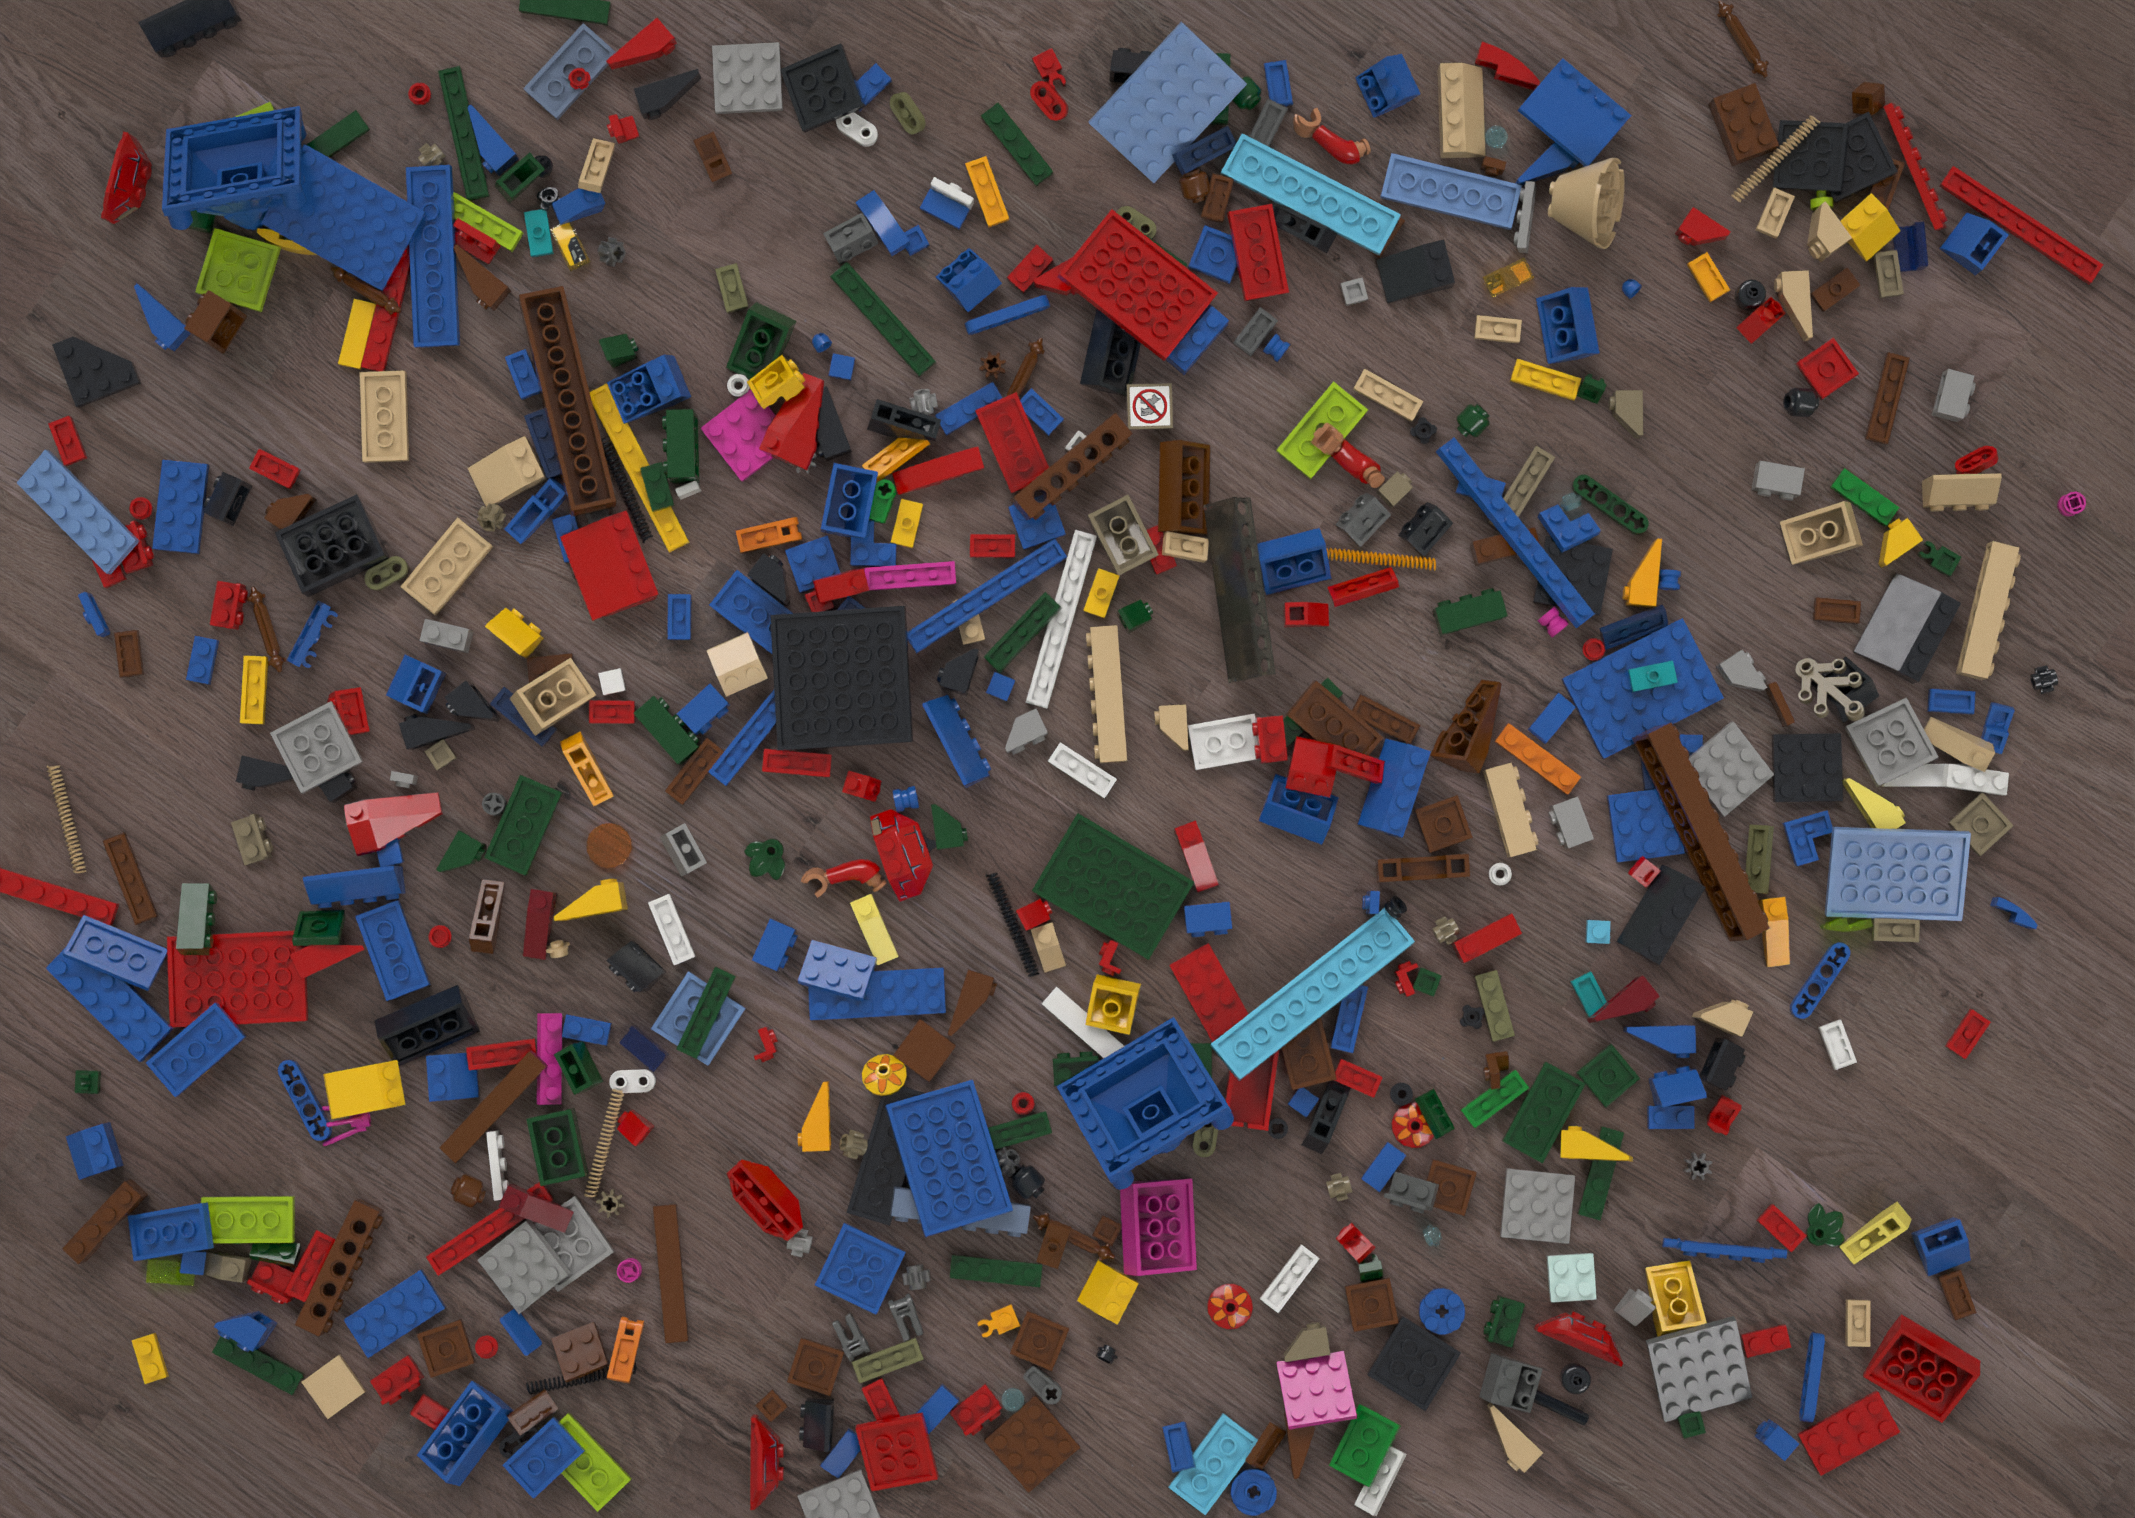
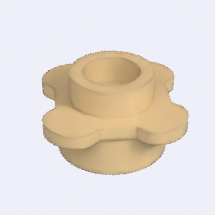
M563 940L553 941L547 946L546 953H550L551 958L568 955L570 943Z

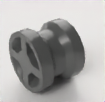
M489 793L482 800L483 810L487 814L494 816L503 814L507 806L506 798L498 793Z

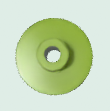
M1816 191L1817 198L1810 200L1811 210L1813 211L1825 201L1831 209L1834 208L1833 198L1826 197V191Z

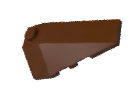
M1480 681L1466 699L1464 709L1459 715L1456 713L1453 716L1452 720L1454 722L1447 731L1443 730L1438 736L1430 755L1432 758L1460 771L1480 773L1489 750L1502 686L1500 682Z

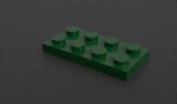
M520 775L484 858L527 876L563 793Z
M1545 1061L1505 1133L1502 1142L1543 1164L1586 1083Z

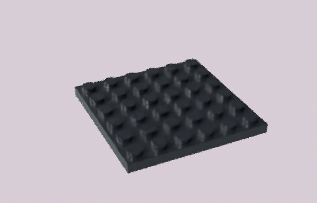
M906 606L770 615L778 751L913 742Z

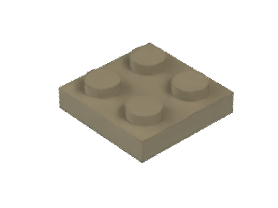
M1983 792L1979 793L1948 822L1954 831H1969L1971 833L1970 848L1978 856L1984 854L2014 826Z

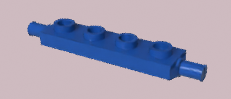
M1663 1238V1247L1676 1248L1683 1251V1255L1697 1256V1252L1706 1253V1257L1720 1258L1721 1254L1729 1255L1728 1259L1742 1261V1257H1751L1752 1262L1765 1263V1259L1787 1258V1249L1680 1240V1238Z

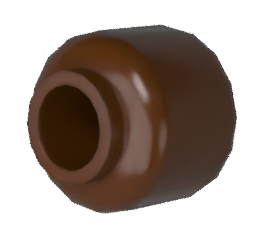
M1195 168L1183 174L1179 179L1184 199L1192 200L1193 203L1206 200L1205 195L1211 191L1206 172Z
M464 1174L460 1178L456 1177L450 1194L453 1195L454 1202L472 1208L477 1202L481 1203L483 1201L486 1190H483V1182L481 1180Z

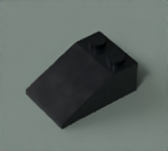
M1444 239L1376 260L1387 304L1449 289L1455 284Z

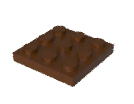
M1036 1394L984 1439L985 1443L1028 1493L1080 1449V1445Z

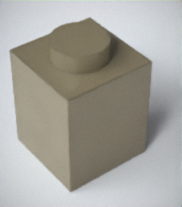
M1397 471L1376 493L1392 509L1412 490L1413 487L1410 485L1412 481L1406 474H1400Z

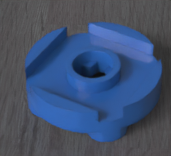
M1433 1289L1420 1301V1320L1433 1333L1441 1335L1452 1333L1460 1328L1464 1320V1304L1461 1298L1450 1289ZM1440 1305H1444V1308L1448 1309V1313L1444 1314L1442 1318L1435 1312L1436 1309L1440 1308Z
M1257 1468L1244 1469L1234 1478L1231 1484V1496L1233 1503L1242 1513L1251 1516L1260 1515V1513L1268 1511L1275 1503L1277 1490L1274 1480L1265 1471ZM1257 1486V1490L1260 1491V1494L1255 1495L1254 1498H1251L1250 1493L1247 1492L1248 1488Z

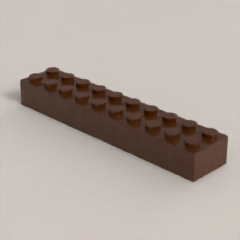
M560 286L520 294L519 306L570 515L572 517L614 508L616 506V498L564 287Z
M1671 722L1654 726L1633 737L1632 740L1702 885L1706 887L1704 890L1729 942L1749 940L1770 929L1768 917L1758 904V896L1748 883L1747 873L1740 867L1738 854L1731 848L1728 842L1729 836L1718 821L1719 815L1712 808L1708 800L1709 794L1699 781L1698 771L1691 765L1689 752L1682 746L1677 728Z

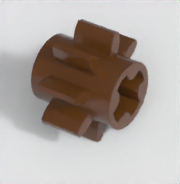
M989 351L986 359L980 358L984 366H981L979 370L986 371V379L991 375L998 380L999 373L1005 374V370L1001 366L1006 364V360L1000 361L999 352L994 356ZM996 361L998 368L989 370L988 363L992 364Z

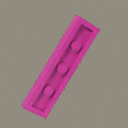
M955 561L865 568L869 591L956 584Z
M537 1013V1055L548 1065L537 1077V1105L561 1104L562 1070L554 1054L562 1050V1013Z

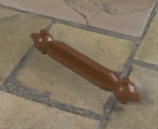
M1719 1V13L1717 16L1725 18L1728 29L1750 63L1754 64L1752 73L1761 74L1766 78L1768 76L1766 70L1769 62L1761 61L1759 51L1740 20L1732 14L1733 4L1728 5Z
M332 266L330 268L338 282L343 280L352 289L379 306L385 307L389 314L401 312L394 298L389 300L385 294L353 274L347 273L346 270L340 267Z
M1042 338L1028 344L1031 352L1025 356L1006 396L1017 392L1020 398L1038 361V355L1045 353Z
M253 586L247 601H251L254 604L253 611L266 652L271 656L270 661L267 663L269 666L271 665L276 668L278 673H280L286 658H282L279 655L280 647L267 607L262 603L263 598L266 596L257 591Z
M1045 1212L1044 1215L1033 1216L1038 1225L1037 1229L1042 1231L1043 1228L1048 1227L1050 1221L1048 1213ZM1071 1228L1068 1242L1089 1253H1098V1260L1101 1262L1103 1259L1115 1258V1255L1109 1248V1244L1106 1243L1105 1246H1100L1096 1240Z

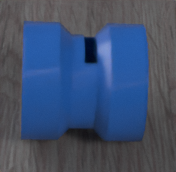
M910 786L906 790H893L897 812L904 811L905 808L909 807L912 809L919 808L915 786Z

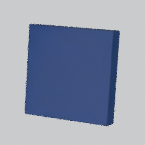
M1204 225L1188 268L1230 284L1237 267L1232 236Z

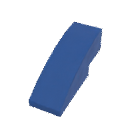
M874 190L855 202L891 257L910 245L909 239Z
M549 478L536 495H532L504 530L520 544L525 542L566 499L564 486L555 478Z
M942 1383L934 1394L919 1408L915 1414L923 1412L928 1434L959 1402V1398Z

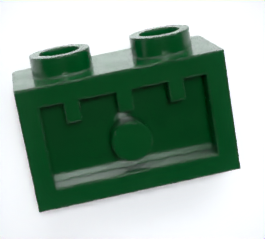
M1093 1051L1079 1052V1057H1071L1070 1053H1058L1057 1058H1053L1054 1086L1062 1084L1097 1063L1098 1055L1093 1056Z
M1499 1295L1496 1300L1493 1299L1489 1311L1492 1313L1491 1320L1485 1323L1483 1335H1486L1485 1340L1512 1348L1525 1304Z

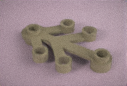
M1805 658L1797 663L1795 668L1796 674L1802 679V689L1798 693V697L1802 704H1809L1813 700V695L1810 691L1811 680L1818 684L1817 704L1814 706V712L1817 717L1824 718L1829 713L1827 707L1828 693L1845 708V713L1849 720L1858 721L1863 718L1865 714L1863 705L1859 701H1851L1836 688L1838 686L1859 687L1862 684L1861 675L1858 672H1852L1847 677L1824 678L1820 674L1826 672L1844 673L1846 671V664L1843 659H1835L1832 663L1817 664L1815 660ZM1838 664H1842V665H1843V666H1842L1841 668H1839V669L1835 668L1836 665H1838ZM1810 666V669L1803 670V668ZM1853 678H1859L1858 681L1851 682ZM1805 694L1809 695V697L1806 699L1802 698V696ZM1853 707H1858L1855 711L1850 710ZM1820 708H1825L1823 712H1818Z

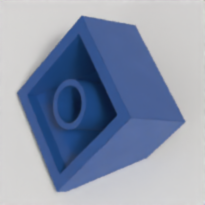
M467 1052L426 1056L429 1102L479 1097L478 1070H469Z
M1689 1066L1676 1068V1073L1668 1074L1667 1071L1654 1073L1653 1078H1649L1655 1106L1666 1107L1707 1098L1697 1070L1690 1069Z
M110 1122L66 1136L79 1180L124 1166Z

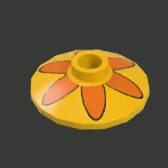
M889 1054L877 1055L871 1058L864 1065L862 1071V1081L866 1089L879 1096L892 1095L898 1092L905 1084L907 1078L906 1067L903 1062ZM881 1070H887L884 1074L880 1073Z

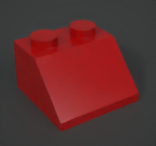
M1296 736L1287 773L1286 788L1330 798L1336 770L1326 768L1325 765L1328 745L1332 744Z

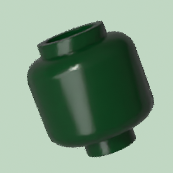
M1245 76L1242 79L1247 85L1232 101L1239 109L1251 110L1261 101V88L1251 77Z
M1469 404L1456 418L1459 424L1457 429L1465 437L1469 434L1472 437H1478L1489 426L1490 421L1488 418L1490 415L1479 404L1475 406Z

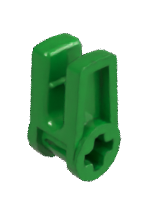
M883 479L876 484L869 516L872 521L881 524L886 523L896 495V488L889 480ZM888 485L891 493H886V496H883L880 488H885Z

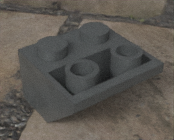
M1491 1353L1479 1397L1493 1404L1531 1413L1543 1369L1513 1358Z

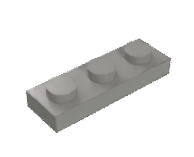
M1526 181L1525 188H1521L1520 202H1523L1522 210H1518L1517 223L1520 224L1519 232H1515L1514 245L1517 246L1519 253H1528L1537 189L1535 182Z

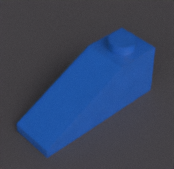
M469 105L468 111L480 155L485 160L482 164L491 174L495 171L500 176L519 158L472 105Z
M1554 142L1517 179L1515 184L1523 186L1526 184V181L1535 182L1563 173L1569 167L1574 169L1580 162Z
M136 284L134 288L152 334L157 337L155 342L164 350L170 348L175 351L191 333L185 330V325L139 284Z
M1694 1025L1623 1027L1624 1032L1666 1052L1676 1054V1058H1690V1053H1696Z

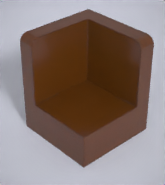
M1863 82L1852 91L1853 113L1865 114L1869 112L1870 115H1874L1885 105L1884 84Z

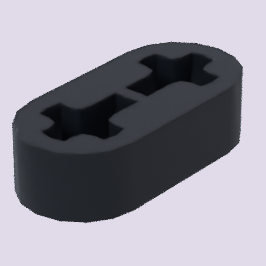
M535 1425L528 1431H534L536 1434L540 1429ZM515 1431L503 1439L499 1445L501 1455L506 1458L513 1456L530 1440V1438L525 1441L521 1439L527 1432L519 1435ZM507 1441L510 1444L514 1443L515 1441L519 1443L517 1446L513 1448L514 1453H512V1451L505 1450V1447L507 1446Z

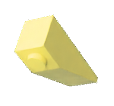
M1850 778L1842 780L1846 791L1871 828L1897 829L1906 823L1903 819L1905 815L1899 806L1895 807L1893 803Z
M873 894L851 902L850 904L873 956L877 958V965L899 957Z
M1896 1202L1880 1212L1839 1247L1850 1261L1856 1264L1908 1230L1912 1219L1901 1205Z

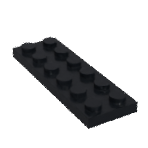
M903 1086L892 1095L881 1096L868 1139L867 1150L863 1156L846 1213L888 1226L891 1225L893 1216L890 1215L893 1190L894 1187L902 1188L906 1174L885 1106L925 1094L924 1092Z

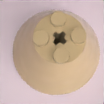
M1609 158L1562 174L1557 178L1556 182L1552 181L1549 188L1552 202L1548 208V216L1553 217L1554 220L1597 248H1608L1615 237L1616 232H1612L1615 221L1620 222L1623 207L1624 170L1619 169L1618 164H1621V161L1618 158Z

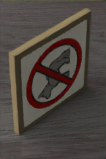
M1172 383L1127 385L1129 430L1173 429Z

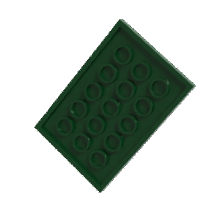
M1077 813L1032 892L1149 960L1193 886L1194 881Z

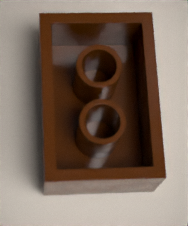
M1756 83L1715 97L1708 104L1732 167L1774 152L1779 146Z
M208 290L206 294H202L198 299V307L195 312L188 315L184 329L224 354L248 316L231 303Z

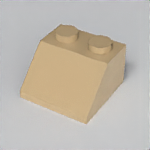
M1826 201L1812 213L1807 242L1811 256L1822 262L1852 238Z
M748 632L707 650L726 697L768 679L766 670Z
M1731 1000V1002H1721L1694 1012L1692 1017L1728 1034L1742 1037L1753 1011L1748 1010L1749 1005L1738 1000Z

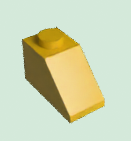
M1898 518L1888 525L1889 530L1884 533L1879 566L1881 568L1887 566L1923 541L1908 518L1903 521Z

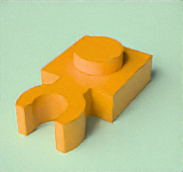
M1012 1304L991 1312V1320L982 1319L977 1323L978 1326L986 1324L989 1327L987 1332L982 1333L983 1337L990 1336L995 1329H997L1000 1335L1020 1326Z

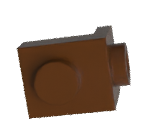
M1507 1051L1485 1054L1486 1067H1483V1075L1485 1081H1489L1491 1090L1500 1088L1499 1071L1509 1069V1055Z

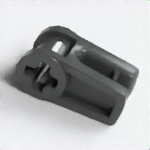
M910 1293L899 1300L888 1301L904 1341L910 1339L909 1328H907L904 1320L905 1316L910 1318L917 1336L924 1334Z
M849 1313L845 1316V1320L847 1322L846 1325L849 1326L853 1334V1339L848 1338L845 1328H843L839 1320L833 1321L832 1325L841 1341L847 1358L851 1362L855 1360L854 1357L863 1352L868 1353L871 1349L852 1313ZM860 1344V1347L852 1350L853 1347Z
M1032 1365L1025 1372L1023 1378L1045 1403L1052 1405L1059 1402L1062 1396V1388L1057 1382L1036 1365ZM1055 1388L1057 1390V1397L1051 1396L1048 1398V1391L1046 1389L1053 1390Z

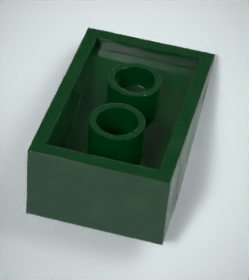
M756 302L748 309L726 368L751 379L783 354L797 321Z

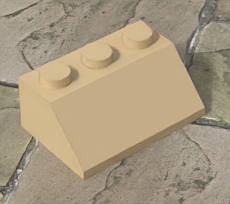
M2001 474L1932 475L1922 481L1923 508H1930V511L1933 512L1944 511V507H1953V511L1967 510L1966 507H1975L1977 511L1989 510V506L1997 502L2002 476Z

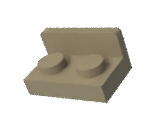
M251 814L249 817L231 822L245 866L272 857L273 846L271 840L266 838L264 832L266 830V823L263 817H260L259 814Z

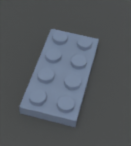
M583 23L523 89L558 120L587 89L581 90L578 88L576 90L572 88L568 79L570 72L576 68H583L585 72L590 74L591 80L588 82L590 85L608 66L606 60L616 52Z

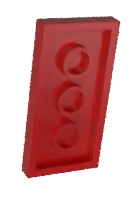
M1272 204L1227 212L1244 301L1289 293Z
M1017 392L975 410L1011 493L1026 487L1049 468Z
M1209 943L1169 965L1212 1043L1248 1015L1246 1008Z
M1875 1391L1803 1430L1797 1436L1818 1474L1822 1476L1900 1433V1430L1879 1392Z

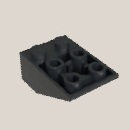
M630 941L606 960L610 964L608 968L616 976H623L627 980L625 984L633 992L649 991L667 972L635 941Z

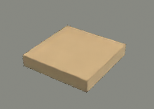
M341 1354L302 1381V1384L327 1419L366 1392Z

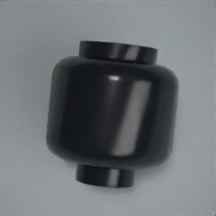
M1754 279L1741 283L1735 291L1734 298L1736 304L1743 310L1751 311L1757 309L1766 298L1764 285Z
M1794 387L1785 394L1783 406L1790 416L1810 417L1817 410L1819 399L1810 388Z
M1022 1165L1011 1176L1013 1179L1012 1187L1025 1199H1029L1032 1196L1036 1199L1045 1190L1042 1187L1045 1182L1044 1176L1032 1165L1026 1167Z
M1570 1363L1561 1370L1560 1383L1567 1392L1581 1394L1589 1388L1591 1376L1584 1366L1578 1363Z

